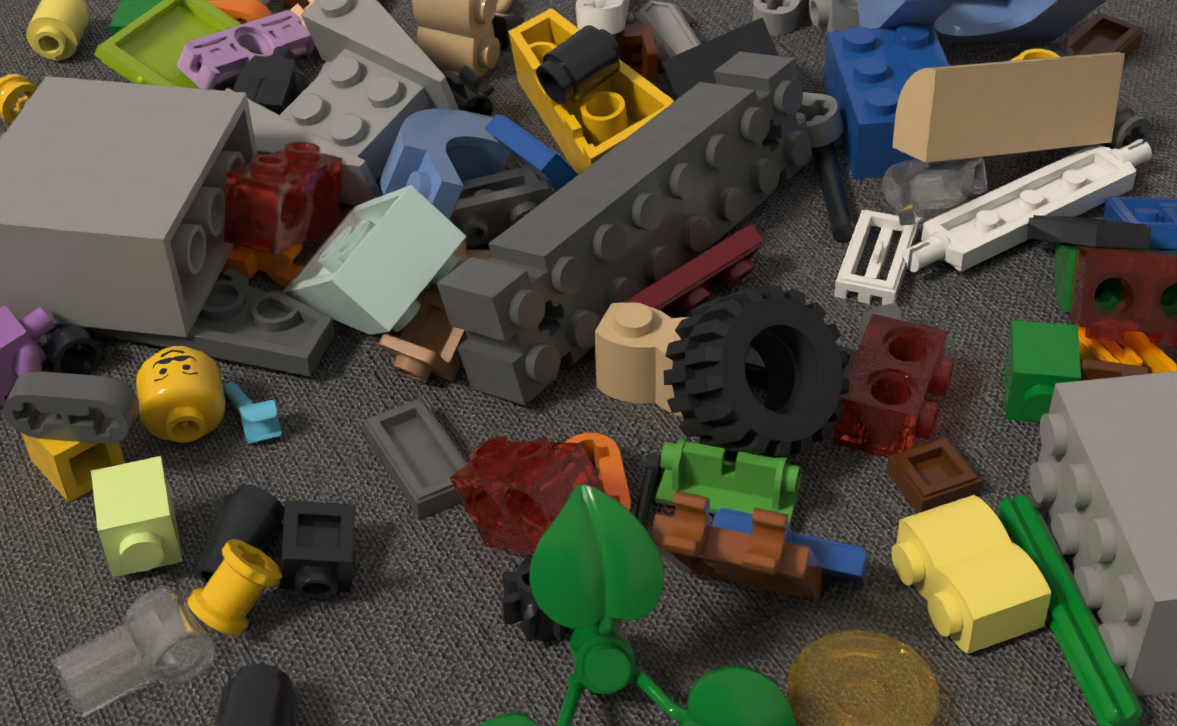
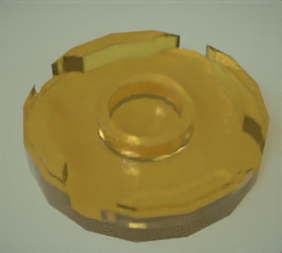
M853 629L826 634L805 646L790 666L786 698L792 709L797 726H935L937 717L939 687L929 664L909 645L884 633Z

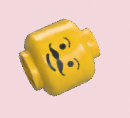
M171 346L162 349L146 360L137 372L136 390L139 399L140 419L147 431L154 436L172 442H192L216 429L224 418L226 402L221 373L214 359L204 352L185 346Z

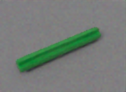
M1023 493L1014 498L1006 497L1002 499L998 504L1000 511L997 517L1003 524L1011 542L1019 546L1030 556L1051 590L1046 619L1099 726H1139V718L1143 713V708L1121 666L1113 663L1099 632V624L1091 609L1087 606L1073 574L1034 500Z

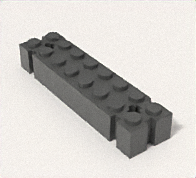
M738 52L713 71L716 84L705 82L696 84L488 243L492 258L487 261L470 257L437 282L450 326L465 330L468 337L457 348L471 389L526 405L558 378L557 373L561 360L575 363L595 346V330L611 303L625 302L701 255L774 193L779 179L789 180L813 159L812 141L808 134L806 119L796 118V113L802 104L803 90L799 83L795 58Z

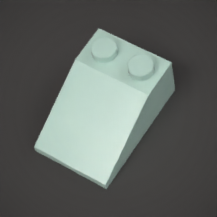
M412 185L354 206L282 293L332 317L333 320L369 335L389 332L391 329L398 332L413 319L420 309L421 304L416 298L428 283L437 284L457 264L459 257L454 251L466 238V235Z

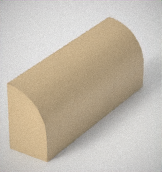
M1112 52L933 67L918 70L909 77L900 93L896 108L892 148L925 163L1111 143L1125 53Z

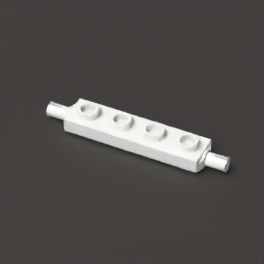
M1137 139L1120 149H1110L1099 144H1093L923 223L921 242L902 251L903 260L906 262L905 266L907 269L911 267V272H917L937 260H945L959 272H962L1030 239L1027 238L1029 218H1033V215L1076 217L1105 203V199L1109 198V196H1120L1133 189L1137 172L1134 167L1151 159V147L1147 142L1143 144V139Z

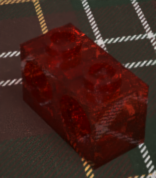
M289 142L280 151L270 155L254 156L251 159V163L226 172L224 241L277 255L339 223L342 158L321 153L320 147L313 143Z
M1076 246L1068 321L1078 325V327H1085V337L1089 339L1124 341L1125 331L1149 332L1150 343L1177 346V314L1166 316L1160 306L1164 290L1170 285L1177 283V253ZM1108 278H1118L1124 289L1120 304L1114 309L1100 311L1094 300L1098 285Z
M872 314L846 378L850 379L849 393L842 394L839 398L845 409L840 420H835L833 444L888 458L889 455L916 447L919 438L930 441L940 404L933 401L934 395L946 397L955 360L944 357L948 331Z
M496 437L487 440L474 448L469 454L470 462L450 477L486 547L526 552L535 551L540 538L560 513L576 485L580 483L587 484L606 493L582 443L549 442L547 438H539L532 441L507 440L506 437Z

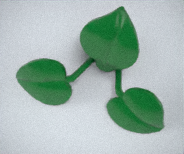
M583 483L576 485L560 513L540 538L532 555L529 581L533 597L539 608L554 622L561 626L575 629L571 636L569 647L576 671L567 678L568 689L555 726H571L581 693L586 688L598 694H611L620 691L629 682L637 684L670 718L680 722L679 726H797L790 704L780 688L768 676L746 666L729 665L706 673L691 688L686 709L677 704L646 674L642 666L636 664V657L624 629L613 618L636 620L648 615L655 608L662 593L664 582V569L660 553L645 527L624 505L590 485ZM512 712L495 716L479 726L538 725L526 714Z

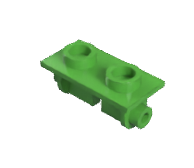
M679 438L677 444L664 443L660 468L665 470L655 502L674 506L672 503L674 493L681 491L709 497V513L715 514V511L720 510L722 507L753 514L755 508L788 514V525L790 526L803 474L800 473V466L788 464V457L780 456V458L739 451L736 461L725 460V448L688 442L686 438Z

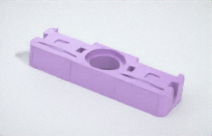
M286 10L186 42L177 67L200 89L213 90L215 85L237 78L238 74L254 55L272 57L274 48L283 46L289 48L294 53V57L304 54L309 59L315 48V43L308 29L301 25L302 19L296 13Z

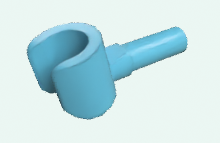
M228 382L224 385V394L237 409L241 417L248 444L282 437L274 399L253 404V401L245 395L235 382Z

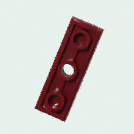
M750 224L623 303H641L660 310L666 315L678 309L684 316L685 312L690 308L695 309L707 302L713 295L709 289L721 282L726 289H730L746 278L755 269L750 259L760 249L764 239L754 226Z

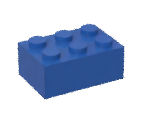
M905 23L899 27L874 29L858 26L848 28L845 31L827 32L823 87L826 95L832 96L838 103L844 122V130L840 135V139L853 179L963 171L964 159L925 163L892 148L897 103L906 81L918 70L949 66L932 25Z

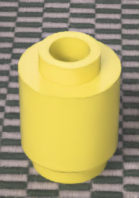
M41 0L26 30L27 41L31 48L42 57L51 60H64L71 57L75 53L89 22V13L85 1Z

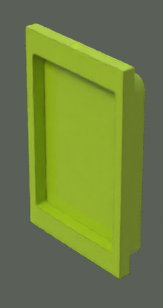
M163 0L97 46L94 55L101 59L106 66L132 83L200 89L177 67L185 43L242 24L207 0ZM237 78L217 84L213 90L222 91Z

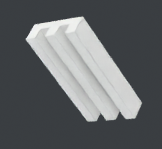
M862 210L836 279L834 297L846 299L848 292L853 291L859 293L858 302L870 304L872 296L882 297V305L895 303L907 269L905 266L906 262L902 257V251L907 247L914 246L919 220ZM872 226L882 227L865 276L855 275ZM894 231H903L887 280H880L878 278Z

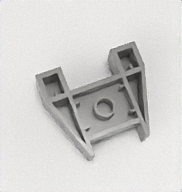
M315 0L301 14V17L321 58L332 62L280 115L248 99L264 184L263 190L356 206L383 196L376 180L382 174L400 128L409 115L426 109H459L444 74L377 0ZM226 88L224 91H233V90H231V89H229V88Z

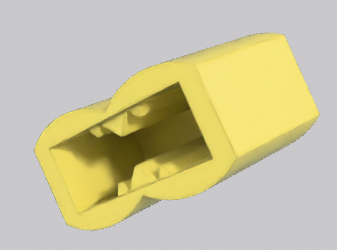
M972 495L899 519L897 542L893 545L891 552L896 573L904 584L908 586L913 584L918 593L927 600L928 612L936 630L944 637L949 636L965 653L969 654L1045 626L1051 590L1034 561L1023 549L1011 542L997 515L981 498Z

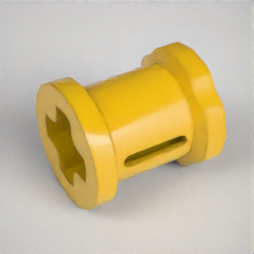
M230 539L222 548L224 560L204 588L193 590L188 597L187 604L191 611L211 628L229 636L239 637L248 627L246 616L266 587H274L278 584L282 574L279 566L261 550L241 540Z

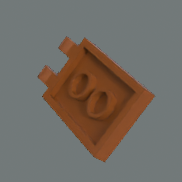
M676 491L672 502L675 506V517L655 515L651 537L659 553L680 570L813 601H820L825 573L810 547L786 542L788 514L755 508L751 519L753 522V533L747 534L709 525V497Z

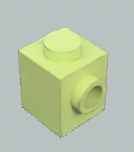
M161 456L92 470L91 477L97 530L112 577L148 571L153 568L183 562L174 502Z

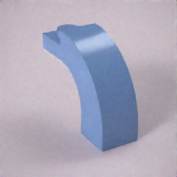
M443 108L421 110L409 115L400 128L381 174L380 183L383 195L412 185L446 218L450 219L464 187L461 181L503 172L511 153L484 129L494 117Z

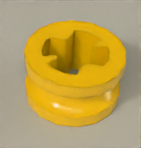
M8 74L0 78V118H3L11 126L23 109L25 102L31 98L38 86L32 84L26 77L19 74ZM23 93L24 97L19 98L18 94ZM16 103V108L12 109L10 105Z

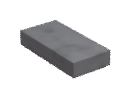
M422 398L363 420L366 439L419 520L480 495L478 477Z

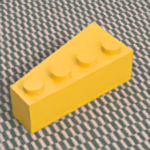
M550 8L508 32L519 84L572 168L580 174L672 104L674 100L619 59V71L579 101L573 102L569 100L563 105L553 101L540 85L536 69L543 64L545 54L580 29Z

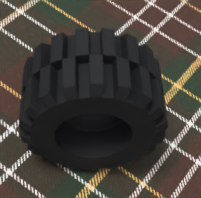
M767 285L713 299V301L703 303L693 309V317L682 319L675 329L681 340L670 342L665 357L673 361L672 369L664 370L663 373L664 385L673 386L675 397L667 399L671 413L681 412L684 421L679 427L687 438L700 436L698 444L725 448V460L736 461L739 451L774 458L803 453L813 448V442L825 440L832 432L828 421L840 420L845 406L839 401L840 395L849 393L850 379L843 377L842 366L848 365L849 361L847 351H839L836 340L841 337L835 323L825 324L823 318L826 311L817 302L805 305L804 293L795 289L783 292L781 286ZM749 345L760 355L767 371L768 390L763 405L752 394L746 379L745 358Z

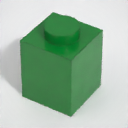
M1012 320L1004 363L1005 419L1040 422L1041 416L1049 413L1055 384L1081 381L1078 325Z

